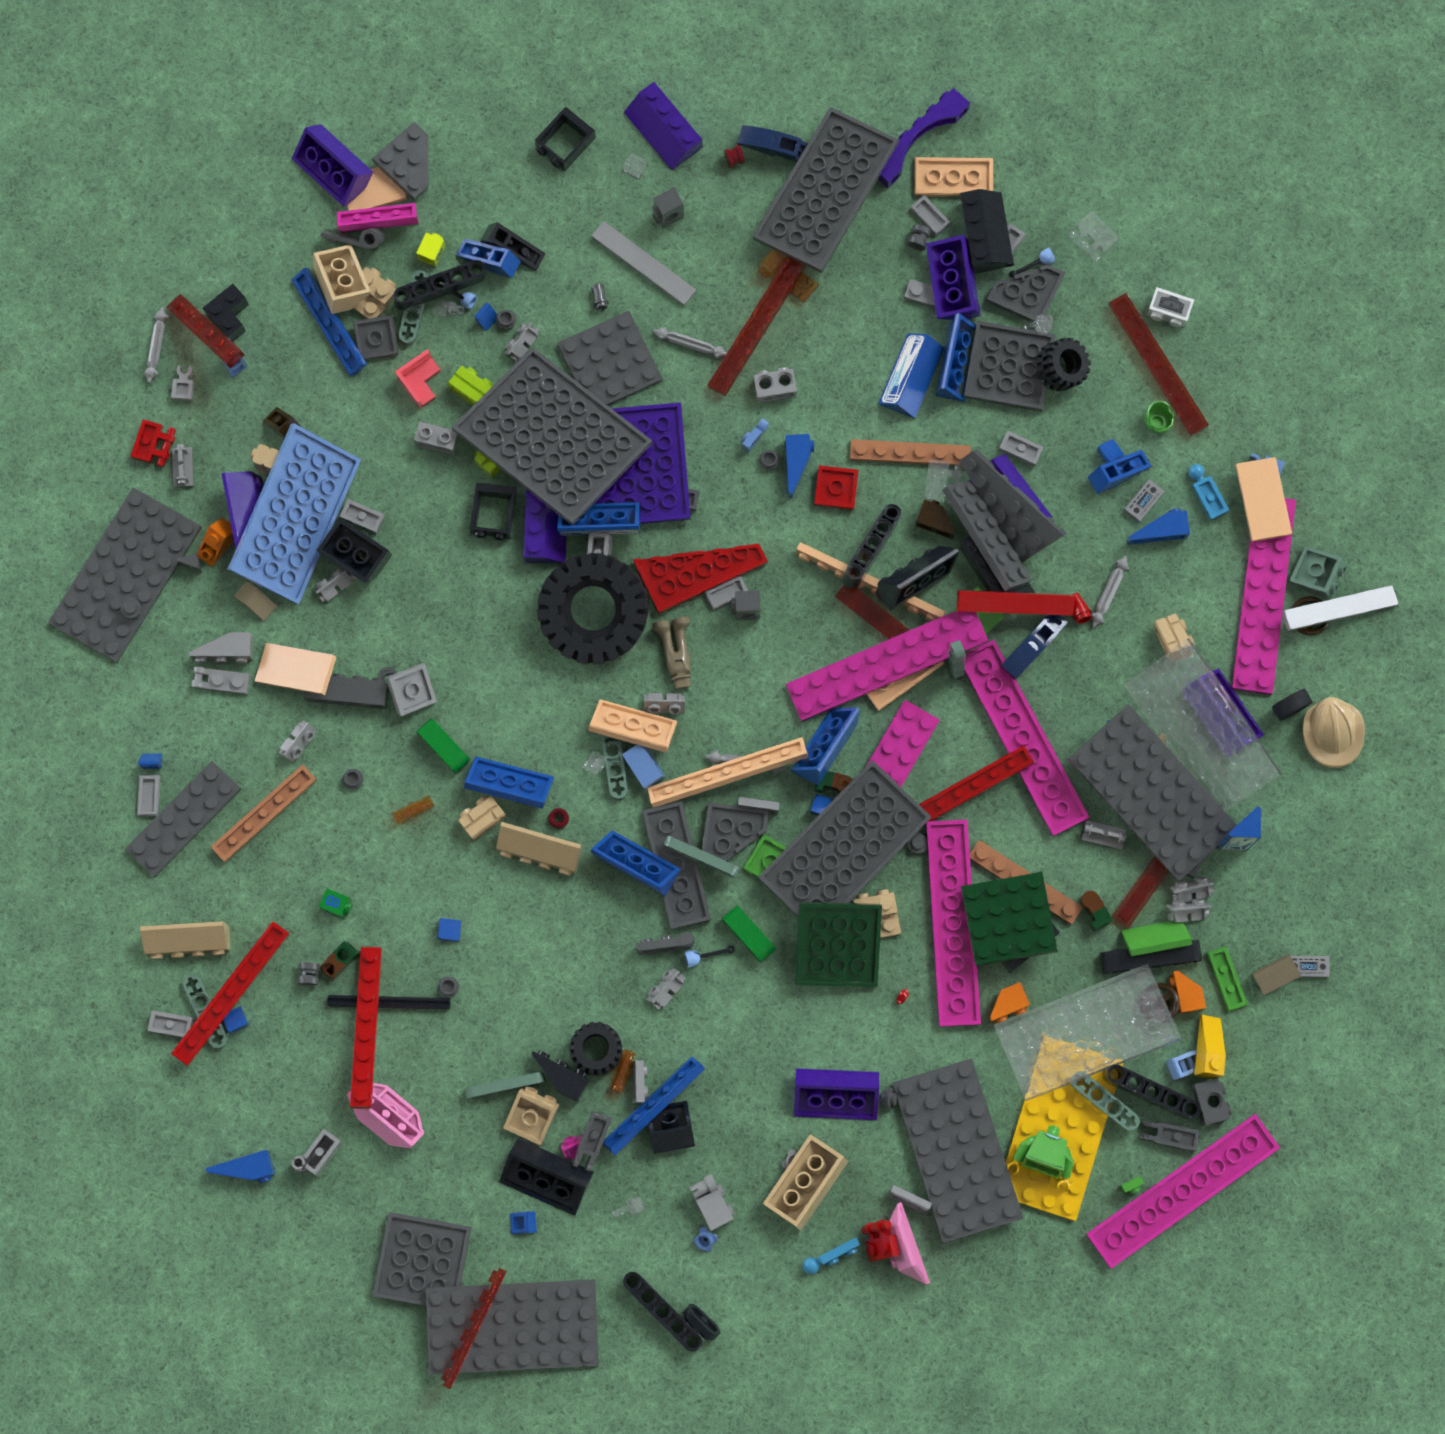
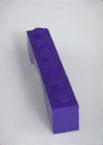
M955 88L949 92L945 91L939 98L940 101L936 105L932 104L926 110V115L922 118L918 117L912 124L913 127L909 131L905 130L899 136V144L878 178L887 189L901 176L905 156L920 136L935 127L956 123L969 111L970 102Z

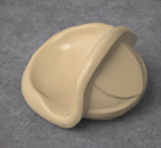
M1328 697L1312 706L1306 712L1303 721V737L1311 757L1320 765L1328 768L1347 766L1358 757L1364 744L1365 724L1361 713L1354 706L1338 698Z

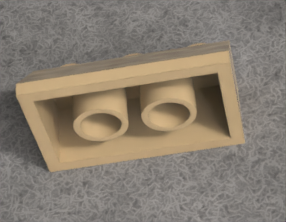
M351 244L313 253V269L331 314L351 310L371 294Z

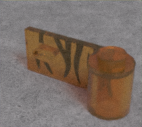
M771 249L758 264V272L764 278L770 277L803 303L819 286L816 281L789 263L784 254Z

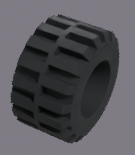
M1065 337L1043 346L1037 354L1039 359H1036V364L1038 365L1036 371L1040 373L1039 379L1044 380L1043 384L1050 386L1049 389L1051 390L1056 389V391L1067 390L1082 384L1088 377L1086 374L1090 373L1088 366L1091 365V361L1088 360L1089 354L1085 352L1086 348L1084 345L1080 346L1078 340L1074 341L1073 338ZM1060 356L1064 359L1066 363V372L1062 369L1060 365Z
M589 1022V1024L582 1025L579 1030L577 1029L574 1032L575 1034L571 1038L570 1055L575 1065L581 1071L589 1075L599 1076L615 1069V1066L619 1064L622 1057V1043L615 1029L611 1028L608 1024H603V1022ZM601 1037L607 1042L609 1049L605 1058L599 1061H592L586 1057L584 1045L588 1039Z

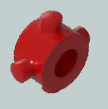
M902 989L896 999L898 1005L905 1002L909 995L908 989Z

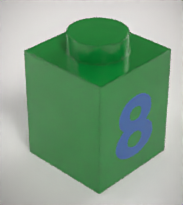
M326 888L318 907L323 911L344 919L345 915H349L353 904H351L349 897Z

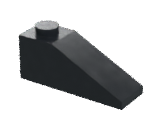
M498 222L488 225L480 241L485 244L509 249L521 261V264L534 270L538 269L546 254Z

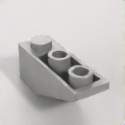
M230 632L190 651L189 657L195 660V663H207V660H215V663L223 664L227 663V660H235V663L244 664L247 663V660H253L254 637L251 632Z

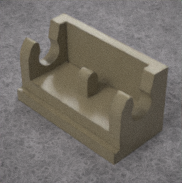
M1289 953L1252 972L1264 995L1301 976Z

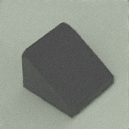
M197 554L177 558L181 566L202 573L200 558Z

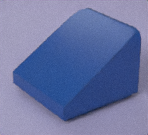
M487 302L476 313L475 321L487 331L495 323L498 314Z
M1114 439L1101 444L1097 448V452L1105 463L1125 455Z
M162 753L142 754L138 765L142 769H161Z
M816 794L810 813L818 816L834 799Z
M440 918L438 939L460 941L461 921Z
M241 1006L230 1011L224 1019L227 1031L230 1034L249 1026Z
M535 1211L510 1213L511 1234L537 1232Z

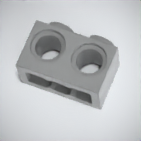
M783 367L774 372L767 370L759 371L754 375L757 403L797 397L793 369ZM786 379L790 384L783 386L779 382ZM766 382L770 384V387L763 389L760 387V384Z
M419 422L414 442L416 447L455 456L460 436L451 429Z

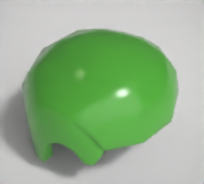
M1155 401L1146 409L1144 422L1150 431L1161 434L1167 432L1172 427L1174 413L1170 411L1168 403Z

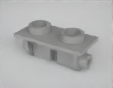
M532 322L522 323L516 331L518 333L514 340L510 339L505 346L507 350L504 355L511 354L510 358L515 362L520 360L528 350L523 343L525 342L531 346L539 336V329L535 326L530 327Z
M178 444L177 448H172L173 487L194 486L192 447Z
M339 567L332 572L333 576L330 579L326 580L324 578L315 585L317 588L314 592H320L321 594L318 597L321 601L328 602L338 594V591L335 589L336 585L343 590L353 583L355 577L350 573L347 574L346 570Z
M648 693V695H644V712L651 714L685 713V695H681V693H667V700H663V693Z
M304 720L301 723L299 722L291 733L295 739L292 740L288 737L280 747L279 754L294 763L300 757L306 745L312 741L317 730Z
M1086 820L1082 840L1122 850L1123 842H1125L1126 830Z
M1206 876L1195 878V881L1176 882L1175 886H1170L1169 888L1174 893L1172 895L1173 901L1189 902L1192 901L1191 893H1195L1196 899L1211 897V894H1214V888L1209 885H1214V882Z
M1192 899V902L1188 903L1173 901L1172 904L1165 905V907L1171 910V913H1168V920L1177 923L1188 921L1187 914H1190L1191 921L1205 920L1206 917H1209V910L1206 908H1210L1212 905L1205 902L1204 899Z
M674 968L666 971L662 976L660 984L654 986L649 991V997L646 1000L653 1003L658 1010L664 1008L673 998L668 991L671 990L676 994L685 983L684 980L686 978Z

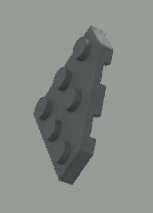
M415 122L372 158V162L413 201L428 189V134Z
M1046 264L1038 269L1014 275L1012 278L996 281L986 302L1040 326L1065 272Z
M709 802L702 851L728 861L767 832L769 810Z

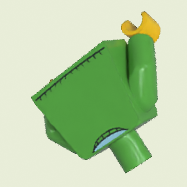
M1050 1125L1047 1132L1038 1131L1036 1136L1031 1135L1020 1143L1013 1156L1014 1161L1008 1164L1007 1170H1009L1010 1165L1015 1164L1017 1166L1015 1174H1017L1020 1170L1019 1163L1022 1162L1021 1166L1059 1179L1056 1182L1058 1190L1060 1184L1066 1182L1065 1191H1068L1070 1184L1067 1180L1071 1177L1074 1161L1071 1151L1067 1147V1141L1058 1137L1060 1129Z

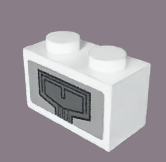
M1156 287L1147 315L1151 316L1155 321L1164 320L1170 322L1171 326L1185 327L1194 299Z

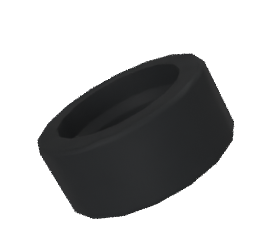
M1304 688L1280 700L1272 706V709L1279 721H1282L1305 709L1313 701Z

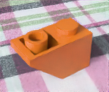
M222 517L210 525L197 555L211 567L215 565L234 540L231 523Z
M1173 971L1171 977H1169V985L1178 994L1180 1002L1179 1014L1206 1009L1202 987L1179 971Z
M1021 982L1004 988L999 992L989 1017L990 1023L996 1021V1024L1008 1020L1007 1016L1014 1013L1015 1016L1027 1012L1026 1008L1030 1006Z

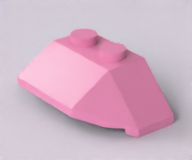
M373 1084L372 1109H353L357 1119L388 1145L412 1148L424 1135L419 1112L387 1085ZM351 1090L347 1094L349 1101L351 1099Z
M902 1202L898 1203L889 1219L892 1224L889 1230L891 1235L896 1234L900 1255L889 1258L893 1269L897 1268L898 1272L922 1284H929L930 1281Z

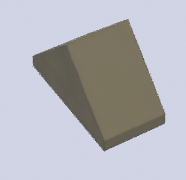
M247 581L233 596L264 622L277 607L260 589Z

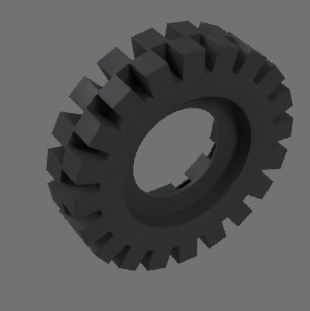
M601 553L574 556L558 565L542 585L537 602L538 621L540 620L541 623L540 628L544 637L546 636L550 641L549 644L568 659H574L578 663L583 664L611 662L627 653L639 640L644 631L649 610L646 589L643 587L637 573L635 574L629 565L619 561L616 557L602 555ZM585 587H601L610 593L615 602V615L610 624L603 629H584L575 622L572 616V600L576 593Z

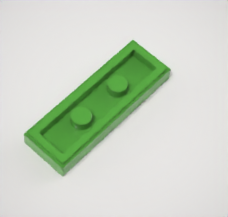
M1225 946L1206 953L1227 1012L1247 1006L1246 998L1227 947Z

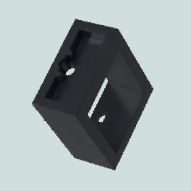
M565 107L535 139L536 151L544 157L546 155L551 159L550 162L557 169L562 168L566 171L593 142L596 134L593 128ZM564 123H567L584 139L563 160L545 144Z
M476 483L470 522L471 534L478 538L494 536L496 540L511 539L517 498L516 487ZM482 496L510 499L506 530L477 527Z

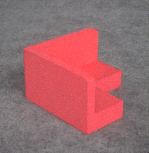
M426 350L396 370L395 374L419 409L436 399V396L425 382L440 373L441 370L432 359L430 352Z

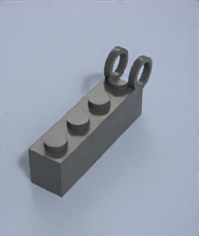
M385 667L379 671L378 678L375 677L373 680H365V677L357 675L353 676V678H345V675L335 673L330 677L325 695L304 692V699L307 702L387 709L390 689L388 684L383 682V678L387 674H396L397 671L392 667Z

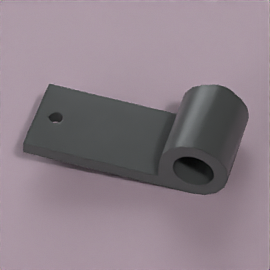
M380 227L364 230L360 238L329 229L321 232V236L327 238L329 242L338 243L340 241L366 249H373L381 245L385 240V233Z

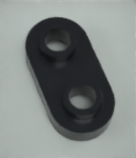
M689 1304L683 1311L685 1321L693 1325L705 1340L713 1341L720 1335V1329L716 1323L698 1306Z

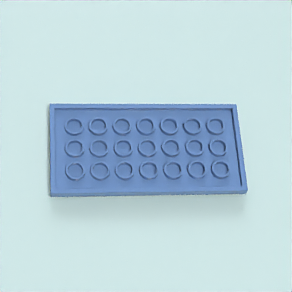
M294 423L291 424L227 570L294 604H299L320 557V553L316 550L335 522L361 459Z

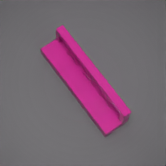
M415 203L337 212V225L341 233L362 231L374 227L388 228L419 224Z

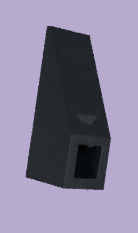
M541 1050L538 1053L533 1051V1057L558 1092L579 1102L590 1081L586 1078L587 1073L576 1069L574 1072L567 1068V1063L559 1059L557 1062L549 1059V1054Z

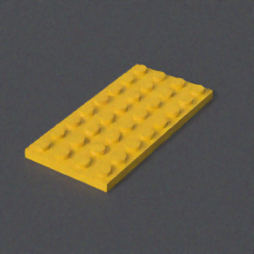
M1044 1035L1006 1158V1165L1008 1166L1010 1162L1014 1161L1013 1156L1021 1142L1031 1135L1036 1136L1038 1131L1047 1132L1050 1125L1060 1129L1058 1137L1067 1141V1147L1071 1151L1074 1164L1071 1177L1067 1180L1070 1184L1068 1191H1065L1066 1182H1062L1058 1190L1056 1182L1059 1179L1021 1166L1022 1162L1019 1163L1020 1170L1017 1174H1015L1017 1166L1015 1164L1010 1165L1008 1171L1019 1203L1073 1221L1077 1220L1107 1116L1072 1088L1071 1078L1077 1072H1084L1114 1096L1116 1087L1108 1084L1103 1079V1070L1110 1065L1123 1066L1124 1061ZM1112 1069L1110 1072L1111 1078L1116 1080L1118 1077V1072L1115 1069ZM1076 1077V1078H1075V1079L1077 1080L1076 1085H1077L1078 1087H1079L1080 1085H1083L1084 1087L1087 1088V1089H1085V1090L1083 1091V1092H1085L1086 1094H1087L1088 1090H1089L1092 1086H1094L1091 1082H1090V1085L1087 1086V1085L1083 1082L1084 1079H1085L1084 1077H1081V1078H1077V1077ZM1099 1089L1092 1090L1091 1097L1093 1100L1099 1101L1102 1099L1103 1094ZM1111 1103L1108 1104V1111L1110 1110Z

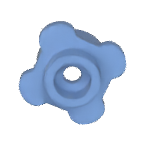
M702 1227L699 1230V1235L694 1238V1243L698 1248L709 1252L712 1250V1245L718 1241V1237L716 1234L710 1233L706 1227Z

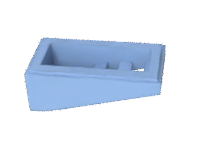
M1197 1049L1166 1061L1173 1080L1194 1073L1195 1065L1191 1056L1194 1055L1196 1060ZM1184 1058H1186L1190 1070H1187L1183 1060Z

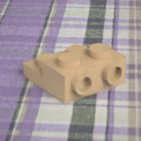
M365 267L362 272L371 294L353 307V309L366 319L380 317L394 300L393 294L397 285L390 279L386 281L380 277L381 273L375 268L369 269Z
M886 889L877 891L876 896L869 897L868 893L856 896L857 899L853 900V903L882 905L880 938L901 934L894 892L889 893V890Z
M522 1087L516 1096L503 1129L541 1146L560 1105L556 1103V1099L552 1096L545 1095V1097L537 1094L538 1091L536 1089Z

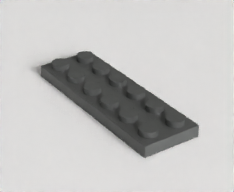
M968 480L946 486L942 490L1004 591L1029 584L1032 579L1029 576L1028 570L1019 560L1018 554L1009 544L1006 535L1002 533L996 519L992 517L986 503L981 499L971 481Z
M211 761L125 849L147 871L156 877L238 794L241 788Z
M682 801L642 810L652 853L681 869L667 895L663 896L671 930L710 921L711 917L697 862L663 846L667 836L693 846Z

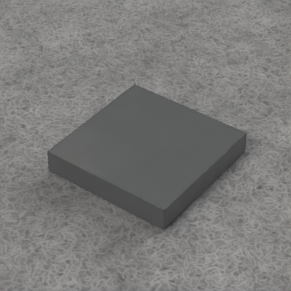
M392 315L353 321L357 349L364 360L399 355Z

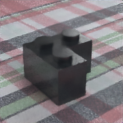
M231 284L202 309L226 339L230 338L234 342L246 332L236 315L249 304L234 284Z

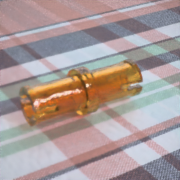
M427 795L414 803L409 802L407 806L392 812L396 823L399 824L413 816L414 818L417 817L419 813L431 807L433 808L434 804L430 796Z
M623 1049L619 1066L615 1068L616 1075L610 1088L611 1090L619 1093L624 1092L627 1078L632 1073L630 1069L636 1056L635 1052Z

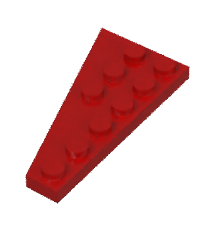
M760 544L735 546V548H719L711 551H695L672 554L671 556H655L647 559L639 558L633 559V562L660 614L735 577L767 564L768 560Z

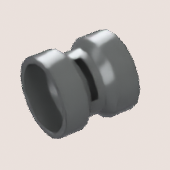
M914 224L911 230L912 236L909 237L907 245L910 248L924 251L926 249V240L931 234V229L921 224Z
M300 962L299 970L301 973L298 977V984L318 985L319 978L317 977V972L320 970V964Z

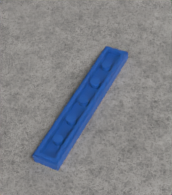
M303 268L291 280L348 374L355 376L367 366V363L337 314H331L325 296L309 268Z
M689 1058L603 1141V1145L613 1155H616L705 1070L704 1066L695 1058Z

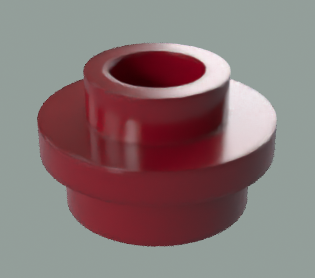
M556 808L549 814V823L556 829L564 828L569 822V815L564 809ZM557 815H561L563 817V820L561 822L555 821V817Z

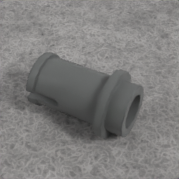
M601 283L592 285L593 306L596 307V310L606 309L609 301L605 297L604 285Z

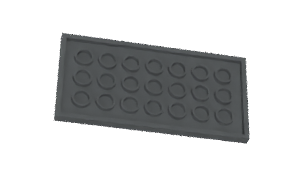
M830 107L754 233L753 240L822 273L898 146L899 139Z
M132 488L48 621V624L118 663L179 566L177 558L185 556L202 526L141 491ZM129 598L136 599L141 604V613L133 619L126 618L121 612L122 603Z
M1129 704L1121 709L1068 758V761L1177 882L1219 845L1218 843L1237 826Z
M872 760L758 878L797 916L799 914V902L849 903L931 819V816Z
M972 1058L893 1082L892 1084L895 1093H897L900 1110L929 1201L932 1203L931 1208L943 1244L1023 1220L1022 1211L1009 1171L1007 1170Z
M595 1279L426 1288L429 1375L599 1366Z

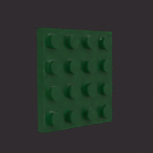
M1043 872L961 886L976 967L1058 952Z
M799 902L795 984L807 986L878 987L882 905Z

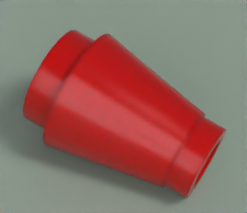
M1079 593L1072 594L1075 595L1073 620L1077 624H1083L1092 618V611Z

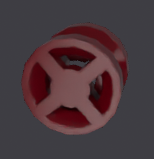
M739 144L735 145L733 149H724L725 158L730 168H733L735 164L745 163V158Z

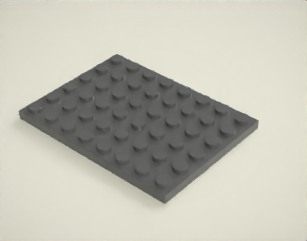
M533 347L452 426L453 432L572 526L652 445L650 438Z

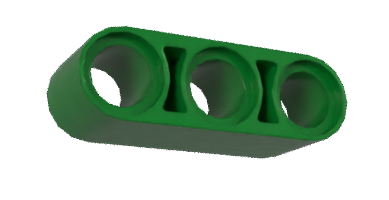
M432 718L416 731L455 774L470 761V758Z
M738 905L721 918L726 925H729L728 928L736 937L743 941L742 943L753 956H756L760 963L776 950L771 941Z

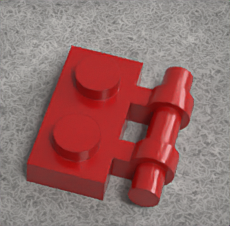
M143 419L131 458L151 464L153 456L158 457L156 465L164 467L165 462L170 457L169 450L171 444H174L176 439L174 437L176 429L169 427L167 434L162 433V424ZM159 440L164 441L161 450L156 449Z
M878 1220L876 1223L870 1222L861 1229V1232L864 1235H869L870 1240L865 1241L866 1252L870 1262L900 1255L896 1234H890L889 1229L892 1224L889 1220Z

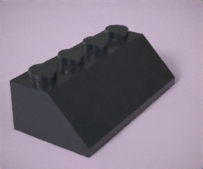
M976 189L960 193L975 274L1014 266L1002 192Z
M971 536L960 541V550L986 591L1035 593L1030 583L1004 591Z
M938 546L933 550L928 549L922 557L912 559L907 566L898 568L888 578L883 577L877 584L876 596L892 611L949 575L959 551L956 548Z
M517 1138L509 1152L499 1182L576 1216L594 1171H586L585 1167L580 1165L578 1167L572 1166L573 1162Z

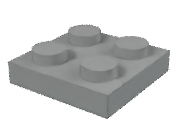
M423 663L386 677L398 716H403L437 702L426 666Z

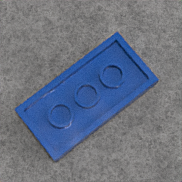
M475 756L465 780L464 788L543 809L554 777Z

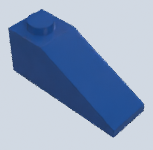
M469 239L463 240L456 254L457 257L468 262L480 260L484 263L486 270L509 278H513L521 262L509 249Z
M810 434L786 435L785 437L788 498H793L810 460L811 452H814V440H810Z
M1139 450L1099 466L1087 478L1096 493L1099 494L1152 466L1144 452Z
M1181 509L1169 510L1168 513H1165L1129 536L1127 544L1187 539L1190 535L1187 511H1181Z
M263 1150L206 1168V1172L253 1181L259 1180V1183L272 1180L271 1176L276 1175L269 1150Z

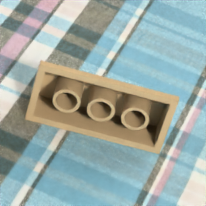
M504 822L501 823L496 846L497 852H500V856L504 858L518 857L522 863L530 865L531 862L539 863L540 868L551 870V867L559 869V873L570 876L571 873L576 874L583 852L580 844Z
M223 921L140 926L144 954L151 956V959H163V955H171V958H183L184 954H192V957H202L204 953L212 952L214 956L225 955V951H230V927Z
M810 1134L763 1204L802 1231L847 1165L848 1160Z

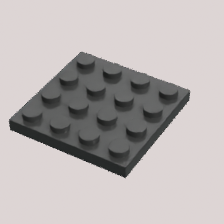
M626 311L557 343L574 380L607 406L663 381L630 311Z
M977 321L963 398L1042 412L1047 386L1043 384L1044 380H1040L1038 377L1040 373L1036 371V368H1038L1036 359H1039L1037 354L1041 351V348L1053 342L1056 334Z
M389 1212L373 1296L426 1306V1288L461 1286L472 1227Z

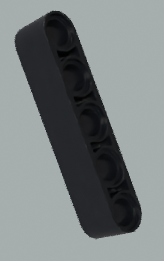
M473 260L401 286L394 291V305L400 310H406L478 284L485 279V265L480 260ZM480 269L482 272L476 275L472 273V270ZM459 275L463 277V280L455 281L453 278ZM437 282H442L445 284V286L442 288H437L435 284ZM418 289H424L426 290V293L423 295H419L416 293V291ZM404 295L408 299L402 302L399 301L397 298L399 296Z
M888 504L885 506L850 561L843 577V583L847 588L855 589L860 586L897 527L901 516V509L897 505Z
M1192 940V945L1136 956H1131L1128 949L1099 953L1102 974L1202 961L1199 940Z
M1110 1065L1103 1070V1079L1108 1084L1181 1118H1196L1201 1112L1200 1104L1197 1101L1121 1065ZM1112 1069H1115L1118 1072V1077L1116 1080L1112 1079L1110 1076V1072ZM1132 1077L1137 1082L1134 1089L1129 1085V1080ZM1150 1086L1155 1089L1154 1097H1150L1148 1094ZM1169 1095L1174 1099L1172 1106H1169L1166 1101ZM1187 1104H1190L1193 1109L1190 1115L1185 1111Z
M636 1272L627 1273L623 1279L625 1288L688 1351L694 1352L699 1350L702 1346L701 1336L641 1275ZM632 1275L637 1276L639 1279V1284L634 1288L629 1287L627 1284L628 1277ZM647 1290L652 1291L654 1294V1299L650 1303L642 1300V1294ZM662 1305L669 1309V1314L665 1318H660L657 1315V1309ZM677 1320L684 1324V1329L680 1333H675L672 1330V1324ZM696 1336L699 1339V1345L696 1348L688 1347V1337Z

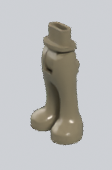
M679 617L671 621L677 644V652L673 648L669 620L652 623L653 630L661 638L666 666L672 677L671 681H674L675 689L691 687L690 678L692 675L689 674L691 673V662L685 638V630L690 625L689 617Z

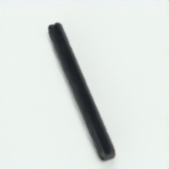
M328 995L327 1004L330 1007H357V996ZM379 996L378 1008L449 1010L451 1000L449 998Z

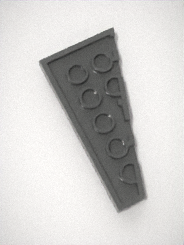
M977 449L959 460L980 497L986 503L992 517L996 519L1002 533L1006 535L1009 544L1018 554L1021 563L1067 534L1063 529H1059L1049 516L1046 517L1018 487H1014L1004 474L1001 475L994 468V465Z

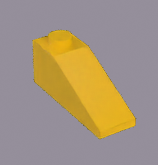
M1202 1014L1199 1021L1194 1076L1213 1080L1224 1076L1226 1054L1221 1018Z

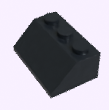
M338 518L316 550L366 584L381 572L392 556L388 549L341 518Z

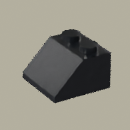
M687 1101L668 1104L649 1122L654 1154L695 1147Z

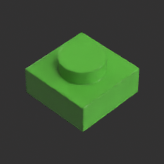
M1141 1176L1119 1187L1122 1193L1128 1192L1131 1195L1141 1190L1139 1186L1144 1184Z

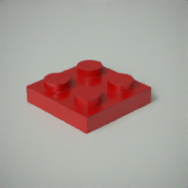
M819 465L814 506L854 510L859 470Z

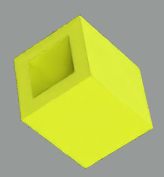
M425 233L416 252L418 260L436 267L445 249L443 238L436 233H432V235Z

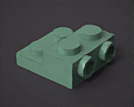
M1305 546L1290 578V583L1308 589L1312 594L1330 599L1331 594H1336L1339 586L1337 581L1339 576L1343 577L1345 575L1347 566L1343 557Z

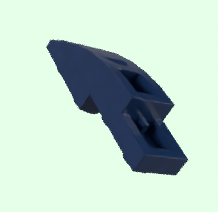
M742 125L737 144L773 157L778 155L795 162L799 160L808 143L802 141V138L747 125Z
M1047 615L1000 667L1014 680L1017 679L1068 622L1060 615Z

